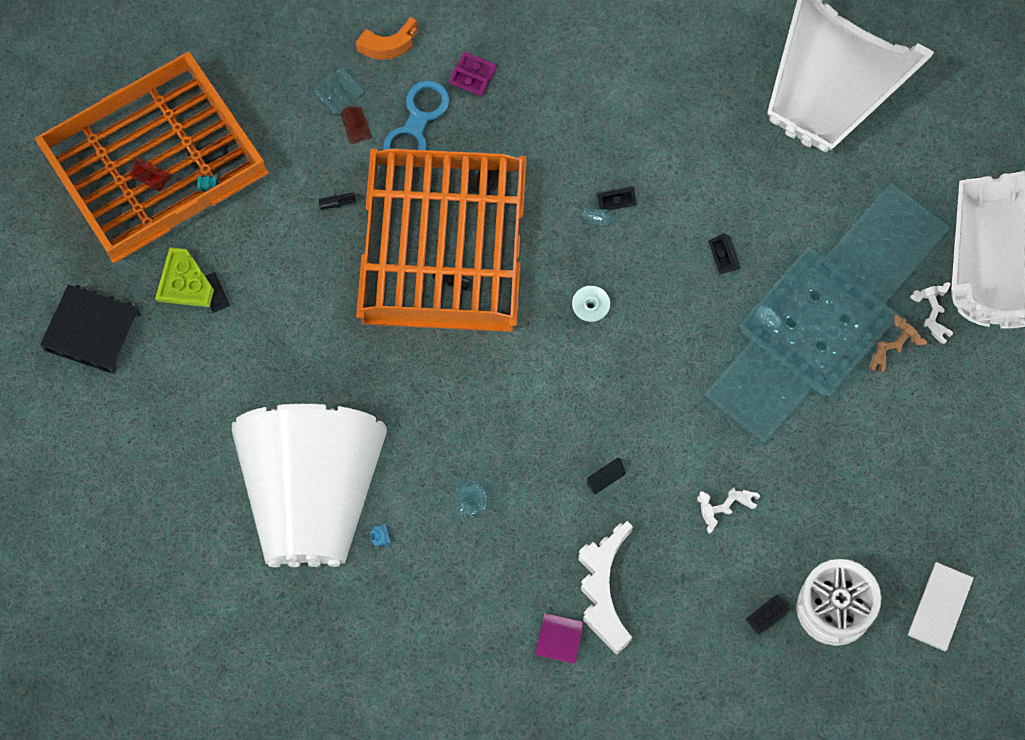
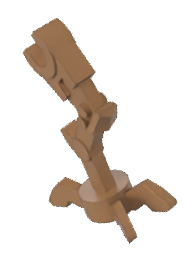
M895 315L894 324L900 327L903 332L895 341L876 343L878 348L875 353L873 352L869 368L875 371L876 365L879 364L878 370L884 372L886 368V351L896 348V352L900 353L902 344L908 337L910 342H915L916 345H925L927 341L924 338H920L918 332L909 323H906L907 320L905 318Z

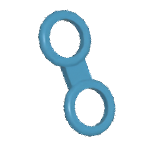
M427 80L412 86L406 98L407 108L411 114L404 127H397L385 137L383 150L390 149L392 141L396 137L405 134L411 135L418 141V150H426V141L422 134L428 122L441 117L449 105L448 92L442 85ZM423 89H433L440 94L442 102L439 108L433 112H421L414 105L415 95Z

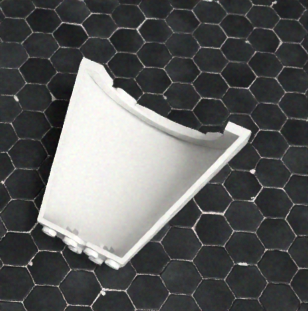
M797 0L767 112L770 117L769 121L786 130L785 134L789 137L795 138L796 136L801 139V143L807 147L813 145L823 152L832 150L923 66L934 52L919 43L910 50L905 46L896 44L894 46L840 17L830 5L822 3V0Z
M1025 171L1002 174L999 179L986 176L959 181L951 294L958 312L969 321L982 326L990 327V324H999L1000 328L1025 327Z
M286 404L278 405L277 410L267 411V408L263 407L238 416L236 422L232 423V434L265 563L268 566L280 567L281 564H288L290 567H299L300 563H308L310 567H319L320 564L338 567L340 564H345L387 433L386 425L382 421L376 422V417L368 413L338 406V410H326V405Z

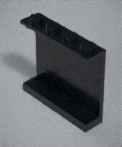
M67 285L40 345L46 352L115 374L117 366L114 362L135 315L141 316L138 306L131 302L126 304L120 302L115 297H105L97 291H86L85 288L79 285H75V287Z

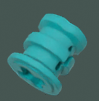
M217 174L214 177L210 175L205 177L198 176L199 192H203V190L208 191L219 184Z

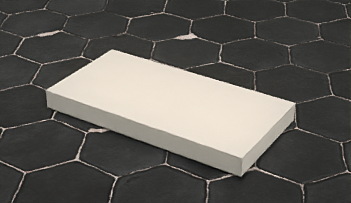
M936 562L908 636L946 651L973 577Z

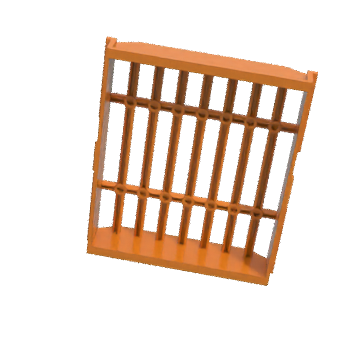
M189 51L128 86L120 88L96 104L34 138L103 245L113 264L168 233L171 228L207 207L216 205L269 174L263 159ZM189 70L193 77L192 80L164 96L159 95L156 88ZM196 85L202 91V93L172 110L165 104ZM147 93H150L154 101L97 134H93L89 127ZM204 99H207L211 104L207 109L182 123H178L175 119L176 115ZM158 107L163 112V115L105 148L99 143V140ZM215 112L219 116V121L191 137H188L184 132L188 127ZM169 121L172 129L113 162L108 157V154L162 123ZM223 126L230 132L200 151L196 150L193 143ZM83 130L87 136L86 140L60 155L54 156L50 148ZM177 134L182 142L123 176L119 174L118 167ZM232 140H235L239 146L209 165L202 159V157ZM91 145L96 150L95 154L65 171L59 164ZM187 148L191 156L131 190L127 186V181L181 150ZM242 153L248 159L244 164L219 177V184L210 190H203V192L197 190L150 218L145 214L144 210L196 181L198 176L210 175L214 177L211 171ZM102 159L105 167L74 185L68 178L69 176ZM196 162L200 170L140 204L136 200V195L188 165ZM111 173L114 181L83 199L77 192L78 190ZM120 187L123 195L92 213L86 206L87 204ZM126 201H129L133 207L101 227L95 220ZM135 215L139 216L142 223L111 241L105 236L104 233Z
M371 149L366 197V210L368 211L365 254L361 255L356 318H360L361 323L367 325L513 332V326H517L520 263L517 261L520 251L519 220L523 217L526 156L516 158L505 154L408 149L378 151V149ZM378 165H387L385 190H376ZM395 166H406L404 191L393 190ZM413 167H424L423 192L411 191ZM432 167L443 168L441 193L430 192ZM451 168L462 169L460 194L449 193ZM469 169L480 170L479 195L468 194ZM488 170H499L498 195H486ZM507 171L519 172L517 197L505 196ZM375 197H384L379 264L370 263ZM393 198H403L398 265L387 264ZM411 199H422L417 266L406 265ZM430 200L441 201L436 267L425 266ZM449 201H459L455 267H444ZM467 202H478L474 268H463ZM486 203H497L493 269H482ZM506 203L517 204L513 271L501 270L504 206ZM369 271H378L376 306L366 307ZM387 272H397L395 306H383ZM405 273H416L414 307H402ZM424 274H435L433 308H421ZM443 275H454L452 309H441ZM462 276H473L471 310H460ZM482 276L492 277L490 311H479ZM501 277L512 278L510 315L498 313Z

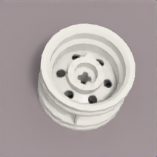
M845 559L829 560L816 567L802 586L797 598L798 618L805 631L815 640L834 646L846 645L861 637L875 620L880 609L881 594L876 579L862 565ZM829 581L831 587L825 585L824 582ZM846 581H849L852 584L851 588H845ZM837 597H840V600L843 601L842 604L839 603V600H836ZM816 598H819L822 601L821 605H816ZM861 599L863 601V604L861 605L855 600ZM828 616L829 618H832L833 621L829 623L826 621L825 617ZM847 616H851L853 618L852 623L846 622Z

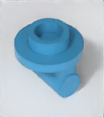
M386 525L374 526L372 528L370 539L374 545L386 546L391 544Z

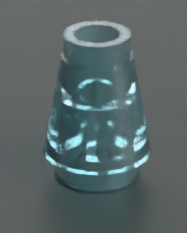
M585 208L583 219L604 227L610 224L611 212L607 209Z
M764 303L754 314L757 317L756 320L775 330L783 323L775 311Z

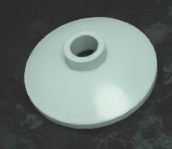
M583 287L573 297V311L584 321L595 322L601 320L609 311V296L599 287ZM593 304L594 308L590 309L587 305Z

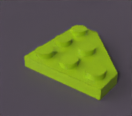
M169 248L155 299L163 303L210 307L214 289L187 249Z

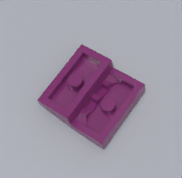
M463 52L458 66H455L448 83L482 97L496 71L497 65Z
M544 614L535 655L575 664L584 622Z

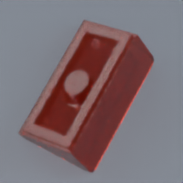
M345 107L341 112V117L350 144L371 139L372 136L362 107Z
M141 158L135 159L129 176L159 192L162 191L172 175Z

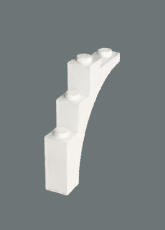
M628 521L623 525L620 523L613 530L614 534L610 538L606 536L599 543L600 547L593 542L590 545L586 544L579 551V561L593 574L592 576L590 574L582 580L581 591L595 604V606L591 605L585 610L583 621L616 655L632 640L631 635L623 627L614 610L609 586L610 568L614 556L622 542L632 532L633 526Z

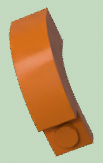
M410 17L399 32L389 37L378 36L366 29L356 41L357 51L367 57L380 60L392 59L404 54L413 46L412 38L418 31L416 20Z

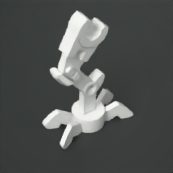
M949 282L943 284V286L926 288L921 292L919 290L914 291V294L910 296L916 302H920L923 298L929 299L932 312L929 318L925 319L924 327L928 326L932 331L931 334L942 344L947 342L943 338V334L951 337L953 333L950 329L935 321L938 312L944 313L945 311L942 306L938 305L935 296H944L949 289Z
M732 488L728 492L729 497L724 504L712 507L711 504H708L710 496L701 491L697 500L701 503L702 515L708 525L707 532L711 533L717 525L718 521L714 519V514L720 512L725 514L732 513L729 507L734 500L751 509H755L757 504L752 503L751 498L758 500L760 495L743 490V492L735 491V488Z

